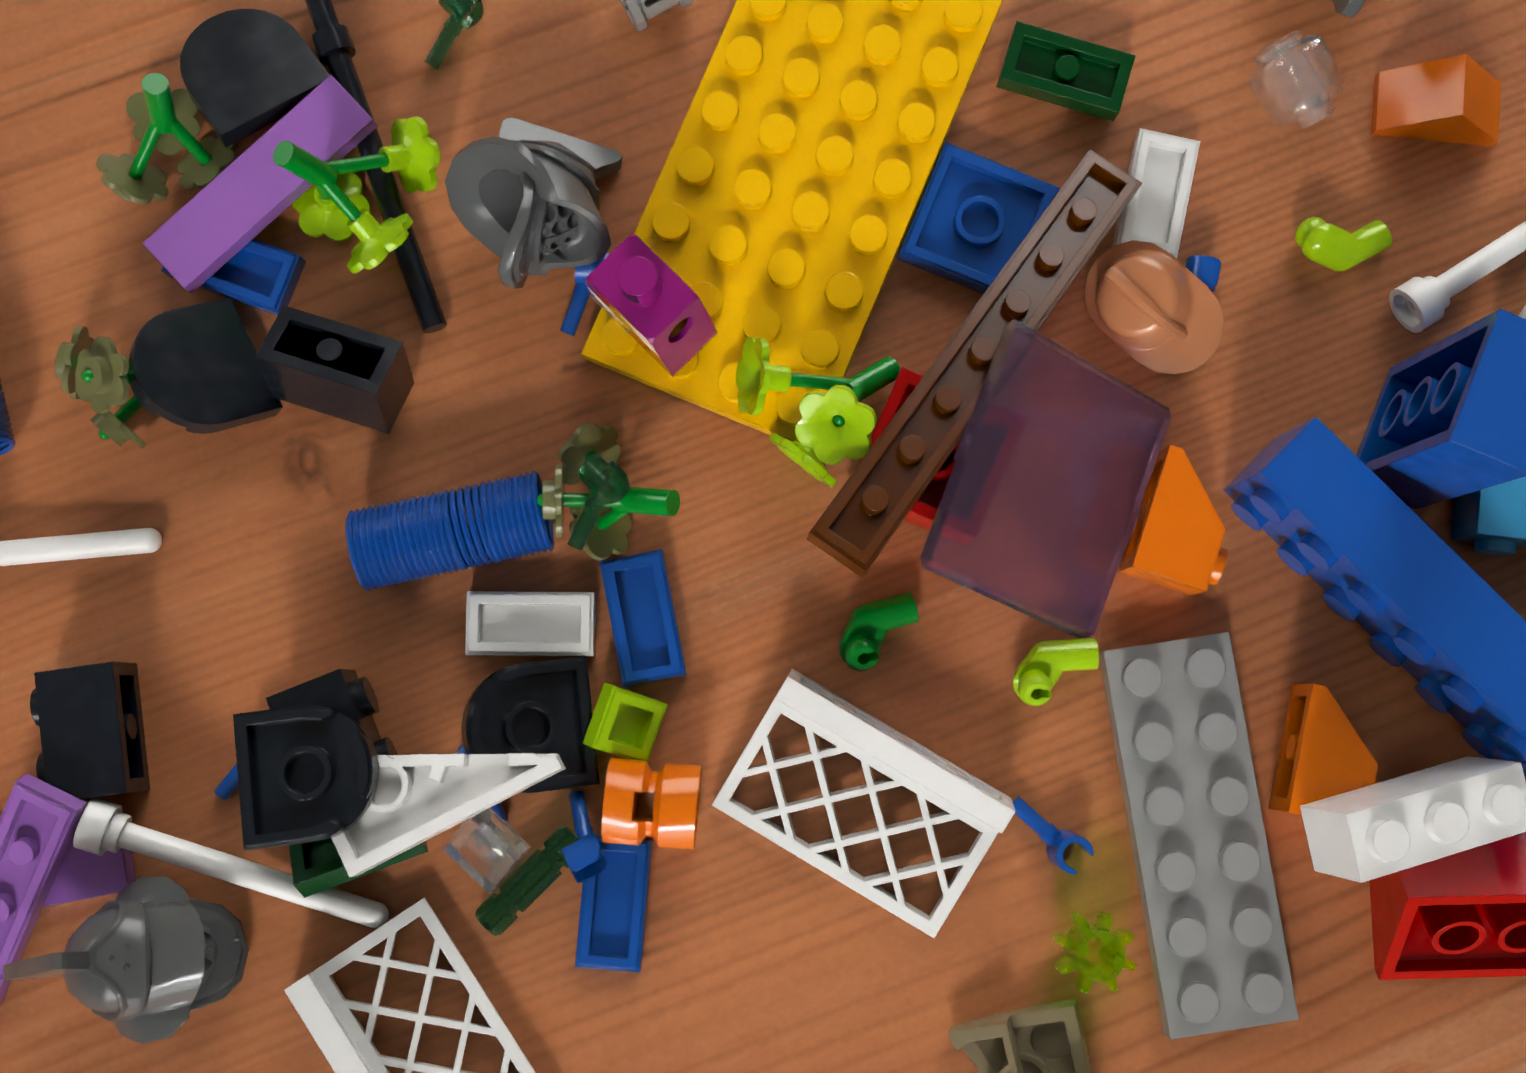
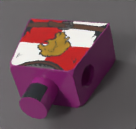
M634 233L629 235L585 279L589 295L672 377L718 333L697 294ZM686 319L687 323L677 335L669 338L673 328L680 321Z

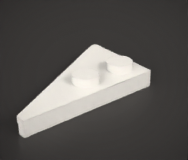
M557 753L377 755L379 779L376 793L369 808L356 824L345 832L332 837V840L349 877H355L566 768Z

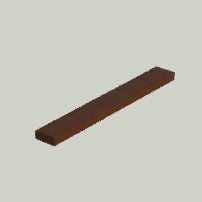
M1091 149L1087 152L808 534V541L860 577H864L1136 195L1142 182Z

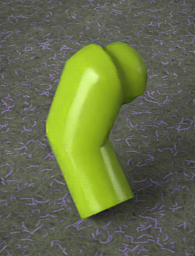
M1310 217L1301 222L1295 232L1296 244L1302 248L1303 254L1310 260L1333 271L1348 270L1389 248L1393 242L1388 227L1381 220L1377 219L1349 233L1332 223H1326L1320 217Z
M1096 639L1045 640L1034 644L1015 670L1013 678L1014 691L1024 703L1030 706H1040L1047 703L1052 697L1051 689L1064 671L1098 669L1099 649Z

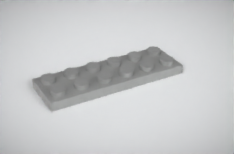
M1229 632L1099 652L1164 1035L1172 1040L1299 1020Z

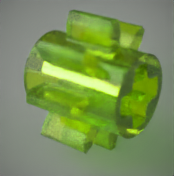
M1103 910L1098 913L1095 923L1087 922L1077 912L1071 913L1074 927L1070 929L1067 935L1054 933L1052 937L1064 947L1066 957L1059 959L1054 964L1055 968L1061 974L1071 973L1078 969L1076 987L1085 994L1092 988L1093 981L1102 982L1113 992L1118 991L1115 977L1120 974L1123 968L1136 970L1137 967L1133 961L1126 957L1124 948L1125 945L1131 943L1135 938L1133 933L1126 929L1110 933L1109 931L1113 923L1112 915ZM1093 937L1105 945L1099 950L1101 961L1096 965L1083 958L1090 952L1087 941Z

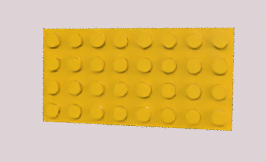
M737 0L634 232L697 294L718 333L672 377L601 307L582 350L583 358L768 435H772L775 432L788 440L798 441L795 435V426L802 418L799 410L801 400L810 391L826 393L828 390L790 386L787 392L768 390L761 414L750 415L749 413H741L738 407L739 389L736 385V370L739 361L742 359L744 342L748 337L767 339L770 348V365L788 366L791 369V373L845 378L1001 10L1003 0ZM686 319L680 321L673 328L669 338L674 337L684 328L687 323Z

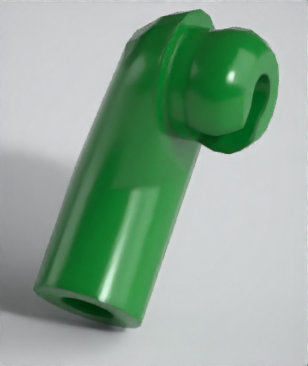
M907 592L866 603L853 610L839 640L840 656L850 668L856 671H867L873 668L880 658L878 652L887 631L919 622L918 611L912 593Z

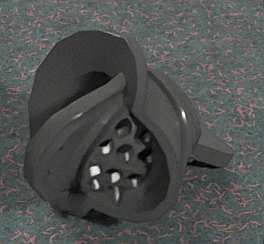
M507 118L501 123L499 137L492 136L473 141L455 155L446 176L445 184L451 208L466 230L501 258L498 272L502 284L511 289L523 288L528 275L546 276L550 269L590 265L605 257L611 246L608 228L599 213L598 192L601 189L596 187L595 180L618 172L621 169L623 157L616 150L517 118Z
M167 876L139 877L122 889L115 901L107 902L94 915L87 918L68 939L64 952L47 954L3 965V981L63 976L68 991L82 1005L90 1008L94 1014L113 1022L121 1036L144 1044L171 1037L189 1019L190 1011L224 999L242 980L249 948L240 920L223 905L188 898L185 888Z

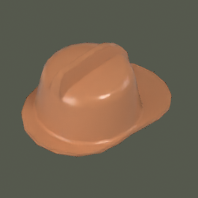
M1132 240L1113 245L1096 259L1088 272L1084 291L1088 313L1106 335L1138 363L1150 370L1172 375L1193 371L1211 359L1220 345L1225 323L1220 302L1207 285L1171 253L1156 244Z

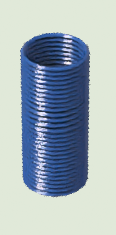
M535 471L531 474L527 472L525 476L520 473L519 477L514 475L513 478L508 476L506 480L504 478H501L500 481L495 479L494 482L489 480L487 484L481 482L480 486L474 483L472 488L466 485L465 489L459 486L457 491L451 488L450 492L444 490L443 493L438 491L437 494L432 492L430 496L428 494L424 497L420 495L418 499L413 496L412 500L409 498L405 501L401 499L399 503L394 501L393 504L390 502L387 505L382 503L380 506L375 505L374 508L371 506L368 509L363 507L362 510L356 509L355 512L350 510L345 521L346 541L358 582L362 588L370 591L371 588H383L384 585L389 587L390 584H402L403 581L408 583L409 580H420L422 577L427 579L428 575L431 577L434 574L439 576L441 573L446 574L447 571L452 573L453 570L457 572L459 569L467 570L469 566L475 568L476 565L483 566L484 563L490 565L492 561L498 563V561L502 562L503 559L508 561L510 557L515 559L516 556L519 558L522 555L527 557L529 553L534 555L535 552L538 554L541 551L546 553L548 549L552 551L555 545L552 520H543L542 506L537 503V497L542 494L543 487L539 474Z

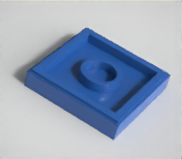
M945 142L900 250L898 260L984 294L1057 195L1060 188Z

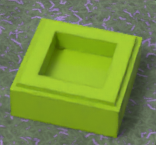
M604 682L583 744L626 759L643 760L648 763L668 704Z

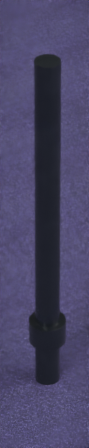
M305 0L316 30L312 35V40L320 62L328 65L331 75L373 118L352 60L356 50L348 28L345 25L339 24L331 0ZM377 128L357 145L361 157L378 154L379 149L383 147ZM381 168L366 170L383 221L388 218H396L404 213L407 214L393 172L386 173ZM411 225L407 230L409 236L394 252L423 333H433L445 328L447 323Z

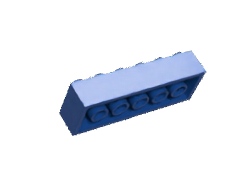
M1317 417L1274 438L1223 489L1234 500L1231 504L1234 513L1252 529L1257 531L1263 529L1280 546L1277 549V553L1288 567L1302 576L1309 574L1326 591L1323 594V599L1336 614L1348 621L1355 619L1372 636L1369 644L1383 660L1395 667L1402 666L1419 682L1415 689L1420 697L1439 712H1449L1465 728L1462 736L1474 750L1488 759L1526 761V621Z

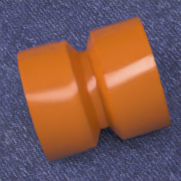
M610 758L603 799L602 842L639 846L646 837H653L658 848L694 850L698 825L702 766L665 763L659 772L651 770L647 761ZM640 793H655L653 815L638 813Z

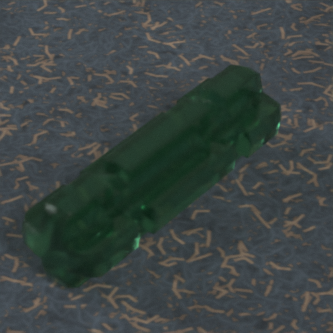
M566 826L558 828L543 843L545 848L542 851L537 849L499 886L501 891L499 894H491L476 909V918L488 932L495 936L501 935L518 918L516 912L518 910L524 912L562 874L560 869L563 866L569 867L561 849L579 840L576 833Z

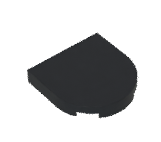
M256 9L230 10L207 19L190 34L180 56V71L189 96L225 147L283 118L330 76L291 24L275 14Z
M230 297L163 312L149 320L142 327L132 344L128 359L129 370L127 376L135 397L153 416L159 414L172 423L186 427L188 432L206 434L223 431L274 417L283 408L280 400L273 398L255 358L257 352Z
M587 657L518 663L499 669L487 676L472 692L464 709L461 729L466 754H559L566 769L519 793H536L600 784L597 751L595 748L583 744L593 715Z
M298 705L233 714L244 851L326 840L345 832L365 814L377 790L379 762L370 736L355 719L339 710L318 705Z

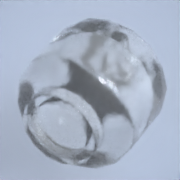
M1298 29L1279 38L1254 55L1253 58L1257 65L1249 74V85L1266 116L1272 123L1279 125L1296 121L1299 128L1304 129L1324 119L1335 110L1330 100L1342 90L1344 76L1321 36L1307 35L1303 37Z

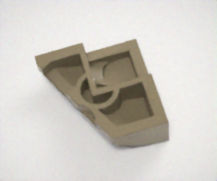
M1077 999L1003 1012L951 1026L948 1031L954 1048L957 1051L962 1048L980 1073H1093Z

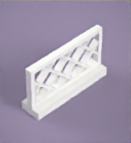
M793 668L712 804L715 808L932 938H935L997 834L1004 832L1016 812L1012 799ZM780 714L805 727L811 751L775 759L769 732ZM815 734L834 745L819 749ZM763 746L767 762L751 765L759 749ZM847 752L859 759L866 784L830 792L822 758ZM813 761L822 795L787 803L778 769ZM871 767L889 778L874 782ZM769 771L778 805L754 811L732 798V795L742 778ZM904 786L916 793L922 817L886 825L877 792ZM869 794L878 827L842 836L833 802ZM926 800L945 811L930 814ZM825 805L833 838L809 844L795 836L790 813ZM781 815L784 828L767 818ZM960 819L980 831L968 852L941 858L933 825ZM925 827L934 860L897 869L889 836ZM881 838L889 871L864 877L852 870L845 846ZM837 849L839 861L825 854L824 851ZM959 866L948 884L944 869ZM937 871L943 894L931 914L927 915L906 902L900 880ZM892 882L895 895L879 885Z
M425 897L284 990L335 1073H391L388 1066L405 1069L404 1073H412V1071L423 1073H477L461 1070L469 1031L497 1037L505 1050L500 1073L508 1072L510 1059L519 1073H536ZM418 917L422 918L435 939L429 966L391 959L397 931ZM387 938L383 957L364 954ZM440 948L455 971L436 968ZM353 960L381 966L372 1004L345 999L331 975ZM389 967L427 974L418 1012L380 1006ZM434 976L459 980L463 983L470 994L464 1021L426 1014ZM475 1004L489 1026L471 1023ZM353 1010L370 1013L366 1031ZM378 1014L416 1021L407 1059L380 1055L372 1042ZM423 1023L462 1030L453 1068L415 1061Z

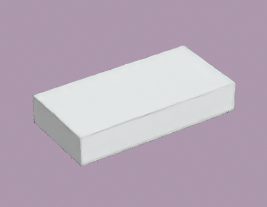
M1142 128L1138 130L1134 139L1128 174L1142 182V185L1117 221L1113 245L1132 240L1151 242L1168 251L1177 259L1201 141Z
M467 591L465 655L595 657L596 593Z

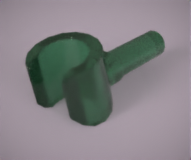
M481 0L438 1L439 5L450 17L444 23L441 33L424 61L425 63L438 70L454 40L460 35L463 28H471L481 20L484 13Z
M599 454L589 456L583 462L579 471L580 480L591 492L584 503L585 507L567 544L581 551L605 505L621 500L628 493L630 486L626 473L615 461H611L608 464Z

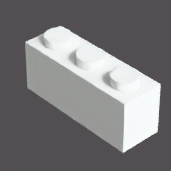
M1467 756L1301 805L1300 810L1314 871L1363 883L1526 832V781L1521 762Z

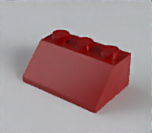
M1526 832L1369 880L1374 965L1379 980L1526 976Z

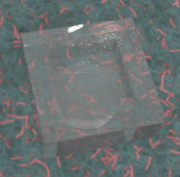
M488 808L465 820L443 850L490 894L508 877L531 846L515 832L514 828L507 821L499 817L491 808Z

